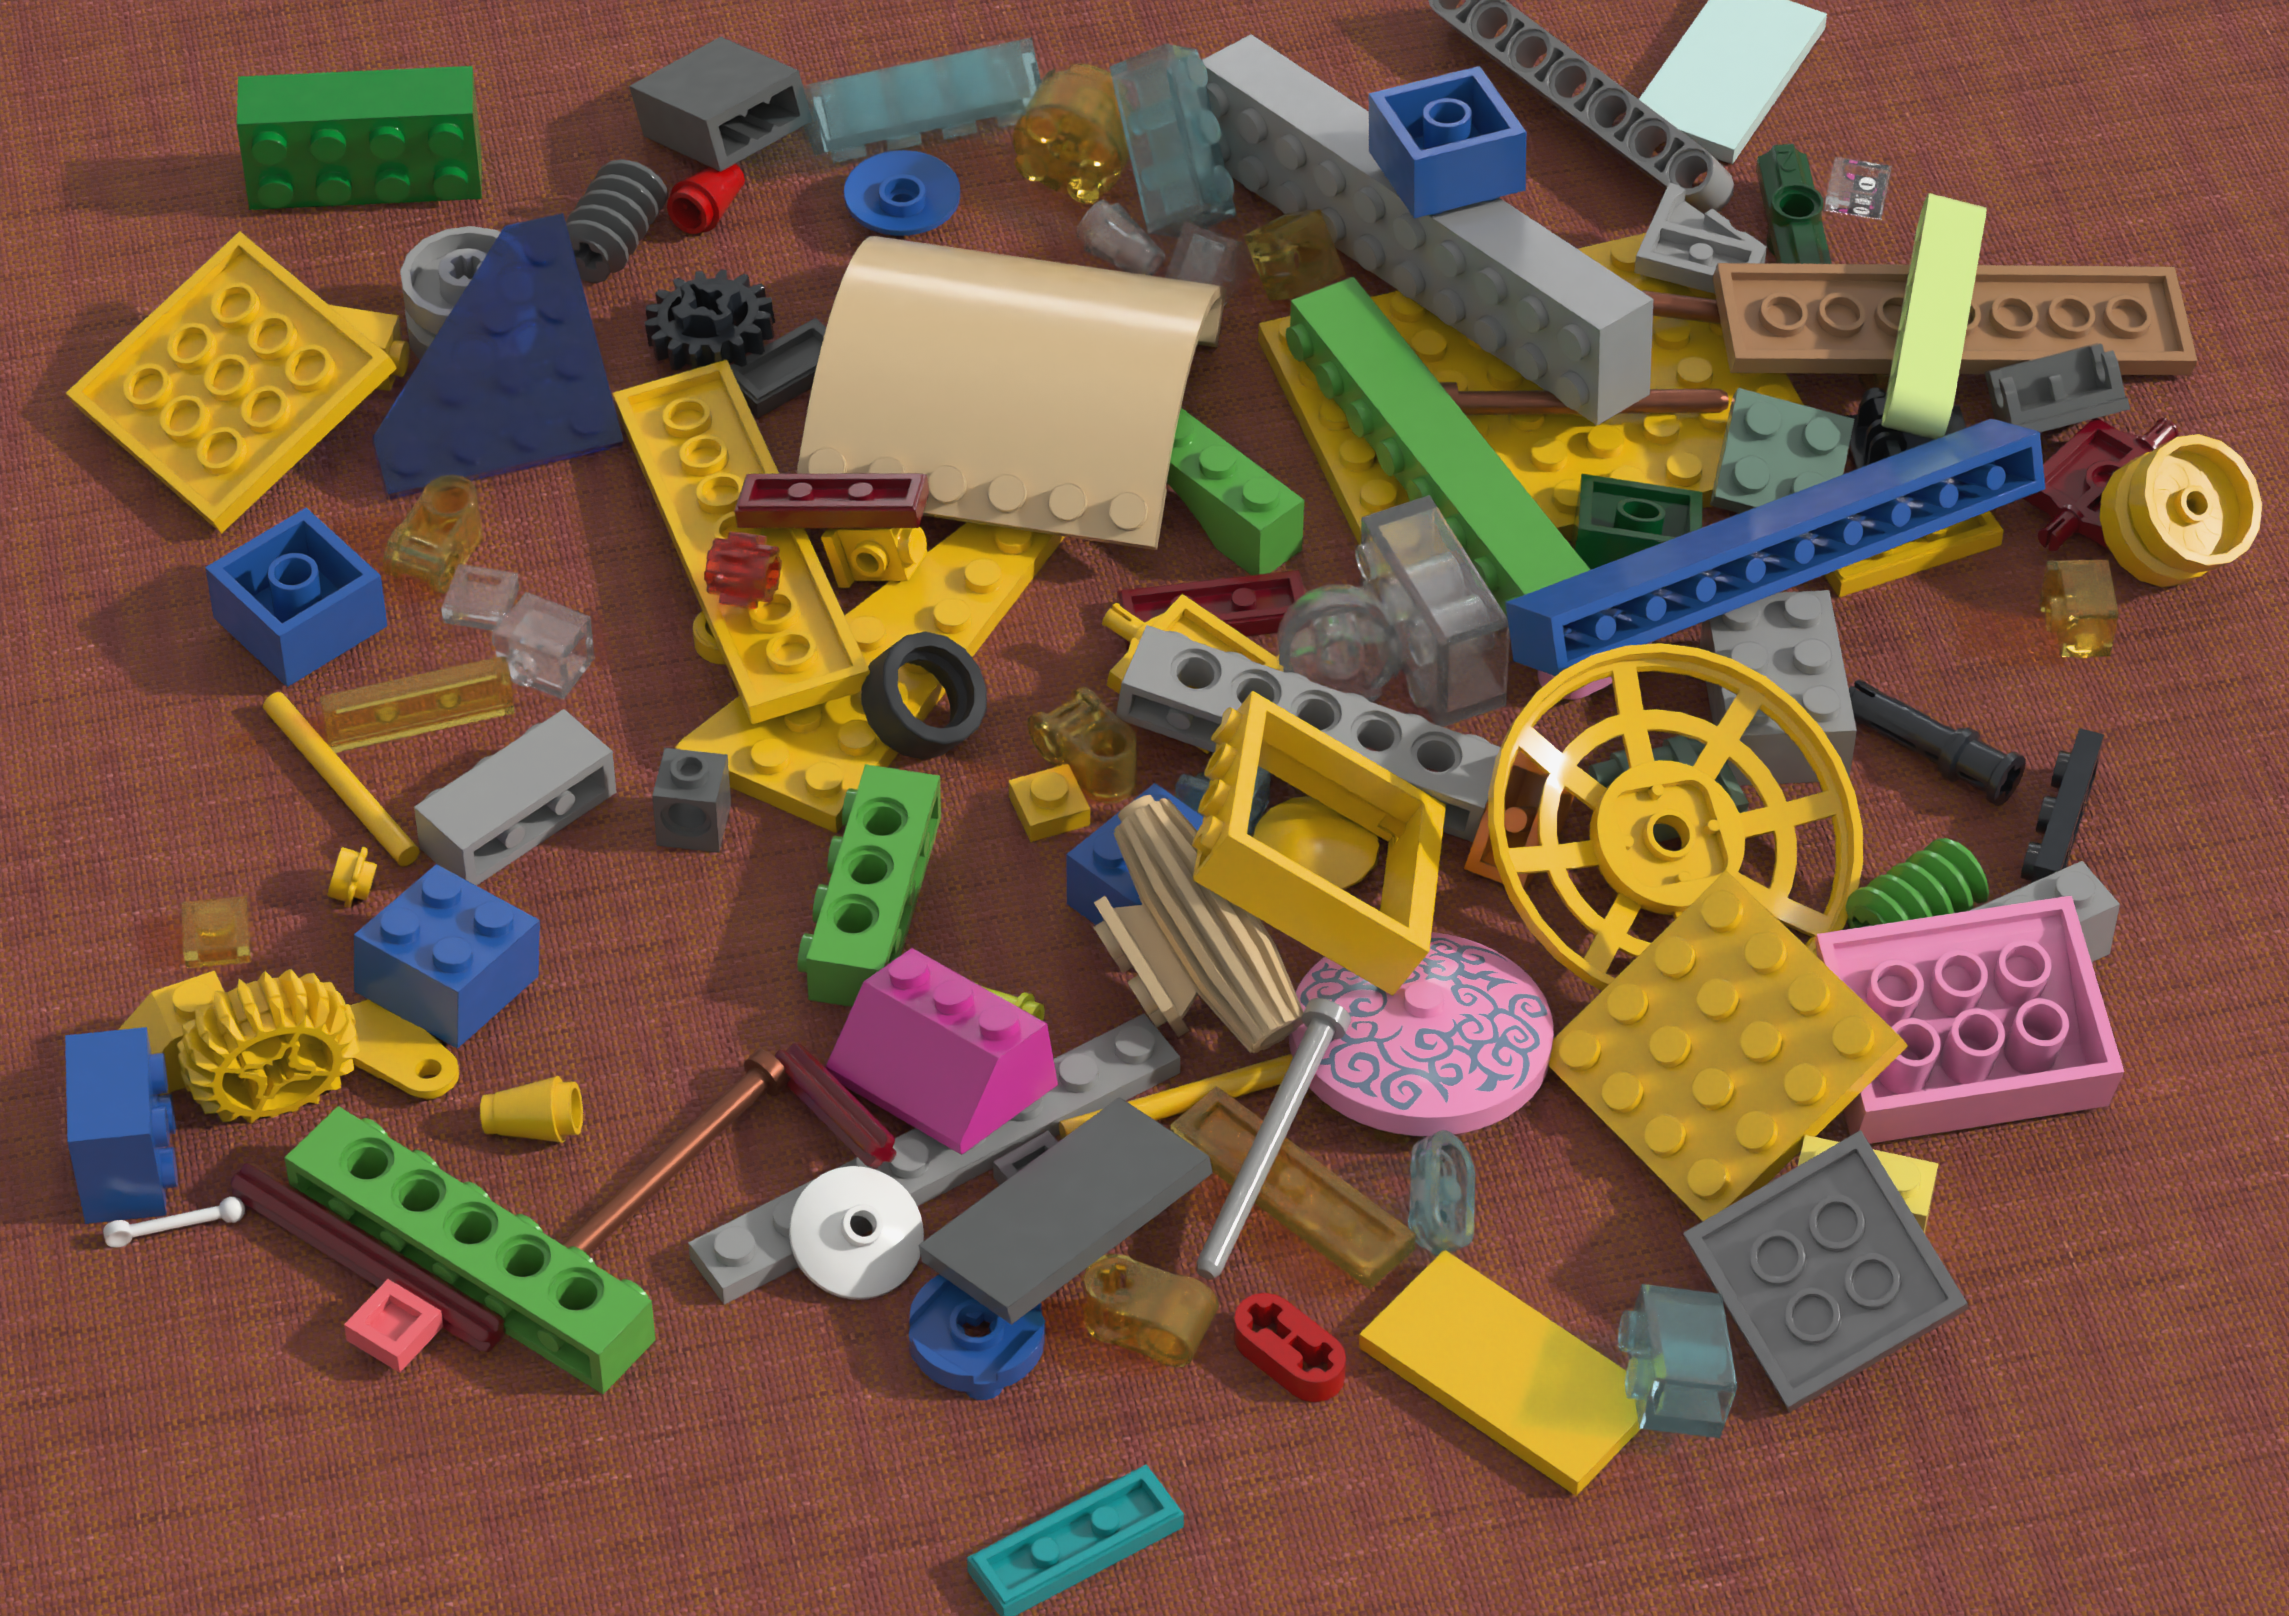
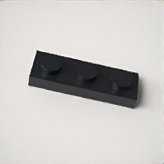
M2079 728L2072 752L2060 750L2051 780V787L2058 788L2059 792L2057 798L2047 795L2044 797L2036 832L2045 835L2042 844L2030 841L2020 878L2033 883L2067 867L2096 777L2104 734Z

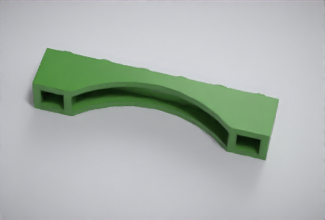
M1181 408L1171 454L1167 484L1179 495L1196 517L1217 550L1250 575L1271 573L1302 551L1304 499Z

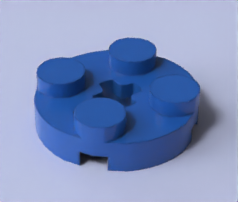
M939 1274L920 1289L911 1304L909 1352L912 1359L935 1382L953 1390L965 1391L969 1397L975 1400L993 1399L1002 1392L1003 1387L1020 1381L1032 1371L1043 1353L1045 1345V1319L1042 1315L1041 1303L1011 1325ZM983 1321L990 1323L989 1334L983 1337L965 1335V1329L962 1327L965 1323L975 1327Z

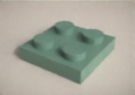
M1738 388L1732 397L1710 505L1743 513L1843 475L1854 419Z

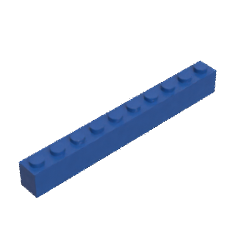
M1991 418L1507 601L1505 604L1513 661L1556 676L1562 670L1591 655L1628 645L1647 644L2042 491L2046 488L2040 431Z

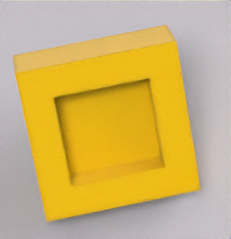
M1069 764L1009 780V798L1030 842L1090 825V807Z

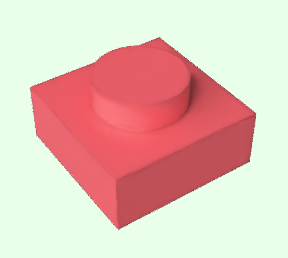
M387 1279L344 1324L348 1342L400 1373L443 1328L441 1310Z

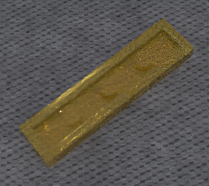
M1216 1086L1171 1124V1131L1210 1157L1212 1172L1233 1186L1263 1120ZM1285 1137L1255 1200V1204L1370 1290L1415 1250L1416 1233Z

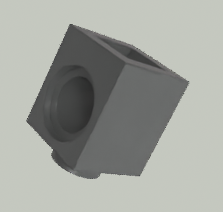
M664 748L652 795L657 846L720 853L731 807L728 755Z

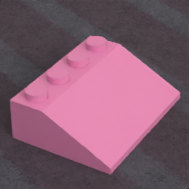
M2072 895L1816 935L1817 957L1901 1036L1908 1045L1897 1058L1843 1109L1850 1136L1861 1130L1870 1144L2109 1106L2124 1074V1069Z

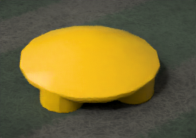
M1311 796L1291 798L1270 808L1256 824L1253 838L1342 890L1361 882L1374 869L1379 859V842L1376 834Z

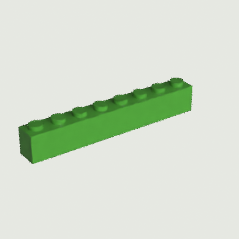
M1354 276L1291 300L1290 327L1286 329V341L1290 352L1297 361H1304L1316 376L1318 386L1323 395L1328 399L1333 398L1346 414L1348 424L1357 437H1364L1377 454L1383 471L1389 476L1394 475L1407 491L1413 509L1419 515L1425 514L1437 529L1446 551L1451 555L1456 554L1467 567L1476 589L1483 595L1488 594L1501 610L1508 629L1505 602L1590 570Z

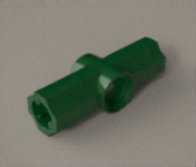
M1794 144L1773 145L1770 151L1758 156L1756 162V173L1768 222L1766 245L1775 256L1777 264H1832L1822 223L1824 200L1820 192L1814 189L1807 154L1795 149Z

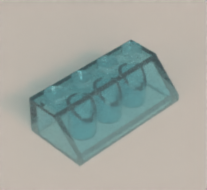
M1032 37L808 84L803 88L812 121L804 125L803 128L815 156L831 152L833 163L867 156L865 145L886 141L888 151H894L921 145L920 133L942 129L945 140L977 133L976 121L996 117L999 128L1032 121L1030 110L1046 106Z

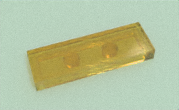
M505 656L319 697L326 742L335 753L515 713L511 675Z

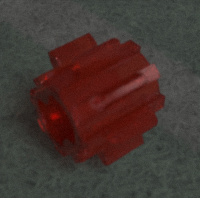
M730 531L728 539L715 538L706 557L707 562L704 571V580L707 584L706 591L708 594L720 595L719 604L757 609L758 601L771 602L780 583V570L782 569V560H780L779 556L780 549L777 546L766 545L767 536Z

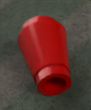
M736 163L721 172L709 167L676 183L671 189L670 198L667 202V211L672 222L680 230L689 234L713 230L739 190L743 188L745 184L743 171Z

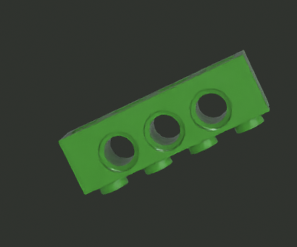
M865 764L858 789L848 788L842 811V824L846 826L843 837H833L828 854L827 870L828 874H832L829 885L819 884L814 898L813 922L817 923L814 934L804 933L799 947L797 967L798 972L807 973L808 1000L853 1007L863 982L902 955L941 820L939 775Z

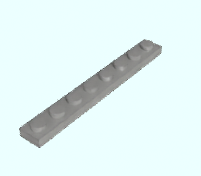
M1144 1013L1054 1058L1058 1085L964 1154L957 1153L915 1128L895 1138L893 1148L897 1151L895 1159L891 1163L883 1162L875 1170L887 1174L900 1183L908 1191L918 1207L992 1169L995 1160L1042 1133L1049 1131L1053 1137L1059 1135V1121L1104 1109L1119 1097L1126 1101L1179 1074L1180 1056ZM857 1157L837 1168L867 1166ZM812 1181L689 1242L690 1259L724 1305L799 1267L790 1245L789 1223L797 1199ZM862 1216L851 1218V1229L858 1236L872 1230V1225L868 1219Z

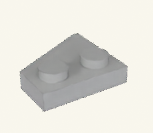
M1669 182L1636 255L1634 273L1715 294L1712 277L1717 263H1765L1767 246L1748 233L1733 228L1729 220L1714 209H1710L1704 215L1685 201V189Z

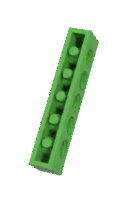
M337 1106L284 1157L290 1185L501 1315L505 1321L504 1328L506 1329V1334L603 1395L655 1341L652 1300L639 1285L628 1279L618 1280L596 1266L592 1258L583 1250L574 1246L567 1248L544 1234L539 1225L528 1216L510 1213L494 1203L478 1185L468 1181L462 1183L441 1170L428 1154L416 1149L411 1151L391 1139L380 1125L369 1118L359 1119L340 1106Z

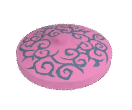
M1432 932L1429 953L1393 996L1326 957L1322 958L1310 969L1295 992L1303 1012L1311 999L1322 998L1337 1003L1351 1017V1022L1344 1037L1341 1039H1331L1309 1088L1334 1110L1361 1124L1379 1130L1411 1136H1448L1484 1128L1510 1116L1526 1104L1540 1088L1549 1069L1548 1065L1554 1036L1553 1019L1542 991L1533 979L1513 961L1489 947L1465 938ZM1304 1023L1289 1035V1046L1293 1057L1307 1030Z

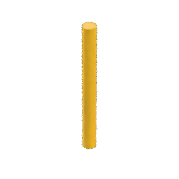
M281 692L271 694L264 701V711L392 858L403 867L413 863L420 852L414 842L287 697Z
M1292 1054L1284 1055L1127 1102L1155 1121L1279 1085L1290 1066L1293 1056ZM1102 1109L1059 1121L1061 1139Z

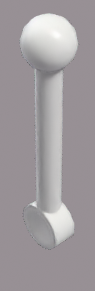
M227 1197L222 1200L219 1206L129 1224L123 1220H115L104 1227V1238L108 1246L117 1248L130 1243L133 1237L218 1219H223L228 1223H235L244 1216L245 1206L241 1199Z

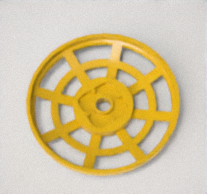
M1663 643L1628 645L1591 655L1562 670L1535 693L1511 724L1495 759L1488 791V829L1494 861L1507 895L1529 931L1547 951L1584 982L1601 991L1615 979L1606 974L1618 950L1637 958L1651 944L1627 934L1640 908L1654 913L1673 915L1674 919H1676L1726 870L1782 924L1810 936L1805 946L1816 956V935L1841 931L1848 919L1845 908L1848 897L1859 888L1863 867V827L1856 794L1843 762L1822 728L1792 696L1766 676L1731 658L1700 648ZM1657 671L1688 675L1719 685L1736 694V697L1717 726L1707 720L1682 712L1658 709L1643 710L1637 672ZM1612 677L1618 715L1608 717L1587 728L1569 743L1562 753L1533 728L1542 715L1566 695L1593 681ZM1758 709L1774 720L1798 746L1816 774L1823 792L1786 801L1782 789L1767 766L1749 747L1739 740ZM1648 732L1674 733L1697 740L1705 744L1693 766L1675 761H1654ZM1622 736L1629 769L1618 776L1606 788L1580 769L1577 764L1594 748L1613 738ZM1520 750L1548 775L1542 789L1538 808V839L1540 846L1508 848L1504 828L1505 794L1511 767ZM1727 759L1735 764L1751 782L1762 799L1764 808L1739 813L1729 794L1715 781ZM1563 788L1593 810L1589 841L1558 844L1557 811ZM1831 817L1835 834V874L1830 899L1822 914L1788 898L1797 865V838L1794 827ZM1667 824L1673 827L1680 835L1682 842L1681 850L1669 851L1662 848L1654 838V825ZM1773 833L1775 865L1768 889L1738 871L1744 857L1745 839ZM1598 867L1607 883L1618 893L1604 919L1581 897L1566 870ZM1548 873L1553 887L1565 906L1586 929L1595 935L1584 958L1566 946L1541 918L1524 891L1518 874Z

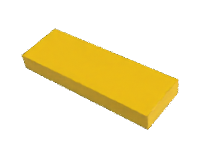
M1988 511L1840 568L1824 576L1840 598L2000 546L2004 530L1991 512Z

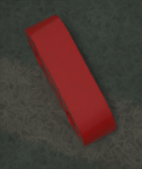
M1253 1294L1242 1300L1236 1308L1234 1316V1342L1236 1348L1245 1358L1292 1395L1303 1401H1326L1339 1393L1344 1386L1346 1354L1344 1347L1335 1337L1286 1299L1276 1294ZM1254 1323L1263 1327L1257 1333L1252 1331ZM1274 1323L1277 1325V1333L1275 1334L1272 1330L1265 1327ZM1303 1361L1313 1367L1324 1362L1327 1364V1371L1324 1372L1320 1368L1315 1367L1306 1372L1303 1370Z

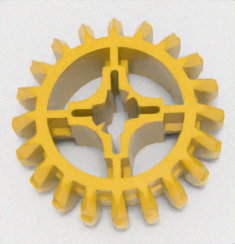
M292 969L286 970L278 978H271L264 971L259 980L246 984L239 979L238 987L229 992L214 991V1003L195 1007V1020L188 1021L182 1025L183 1039L177 1043L179 1051L178 1061L182 1069L180 1073L187 1091H191L193 1099L201 1104L205 1114L217 1113L223 1122H229L242 1116L252 1124L259 1117L269 1116L274 1118L279 1114L289 1111H298L299 1107L309 1102L319 1104L320 1094L324 1091L341 1088L340 1076L347 1075L354 1070L352 1058L360 1052L357 1043L359 1037L354 1026L356 1025V1020L350 1005L345 1004L343 996L336 991L332 982L321 983L315 973L306 974L298 978Z

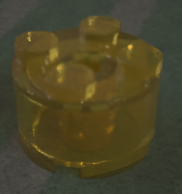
M1071 64L1068 71L1055 73V68L1044 75L1017 121L1013 131V146L1017 154L1014 165L1024 178L1031 181H1039L1054 191L1068 194L1079 203L1092 204L1097 202L1100 195L1111 190L1117 183L1145 132L1146 118L1142 107L1140 106L1137 111L1129 100L1128 96L1131 90L1118 77L1096 66Z

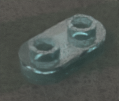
M1441 1130L1418 1141L1413 1146L1410 1163V1215L1408 1217L1409 1230L1414 1240L1422 1248L1429 1250L1437 1256L1442 1251L1453 1253L1471 1243L1474 1236L1475 1168L1472 1158L1465 1145L1457 1136L1449 1131Z

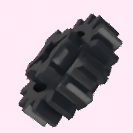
M721 269L715 278L707 279L703 271H697L695 279L688 282L676 278L673 280L675 289L673 292L658 290L655 293L657 304H650L645 308L647 321H644L648 345L653 347L655 358L658 361L669 358L670 367L674 371L679 370L686 364L691 365L693 370L723 360H727L729 364L734 362L736 365L743 367L747 365L746 353L762 355L765 352L763 340L774 338L773 323H775L772 300L770 297H766L765 287L762 284L750 286L749 276L746 274H742L734 280H728L727 270Z

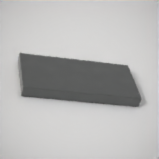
M1119 1097L919 1244L922 1262L1012 1325L1213 1173L1210 1157Z

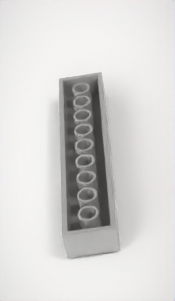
M1250 34L1198 62L1199 146L1201 156L1210 164L1217 166L1242 183L1248 190L1255 192L1280 209L1286 216L1295 219L1321 237L1323 241L1333 245L1358 262L1364 269L1371 271L1386 281L1405 297L1412 299L1433 313L1442 322L1452 326L1477 343L1483 350L1502 360L1521 373L1524 378L1554 394L1564 405L1575 410L1595 425L1601 424L1650 395L1653 298L1501 198L1492 201H1482L1447 210L1437 215H1427L1414 219L1369 152V112L1255 36Z

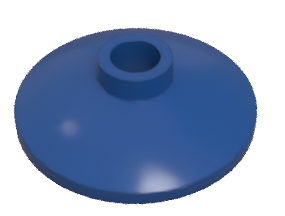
M909 150L889 151L864 160L851 171L844 185V201L850 215L858 223L872 231L894 236L915 235L937 228L954 214L960 201V184L954 171L945 162L932 155Z

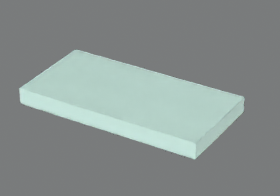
M1708 0L1639 100L1705 148L1714 158L1733 164L1825 30L1827 14L1789 0Z

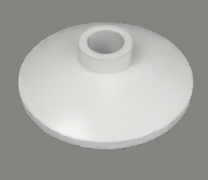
M848 1166L836 1168L820 1175L803 1190L791 1213L789 1239L797 1264L815 1285L841 1298L865 1300L885 1295L907 1279L920 1258L921 1254L918 1245L924 1241L922 1218L915 1201L900 1183L887 1174L872 1168ZM862 1216L868 1219L872 1225V1234L867 1237L855 1234L850 1226L851 1218Z

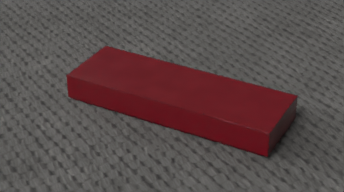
M923 473L746 474L734 510L737 528H919L929 495L927 474Z
M1299 570L1117 591V603L1144 623L1165 613L1183 594L1244 636L1310 629V612ZM1124 639L1126 649L1129 650L1130 642Z

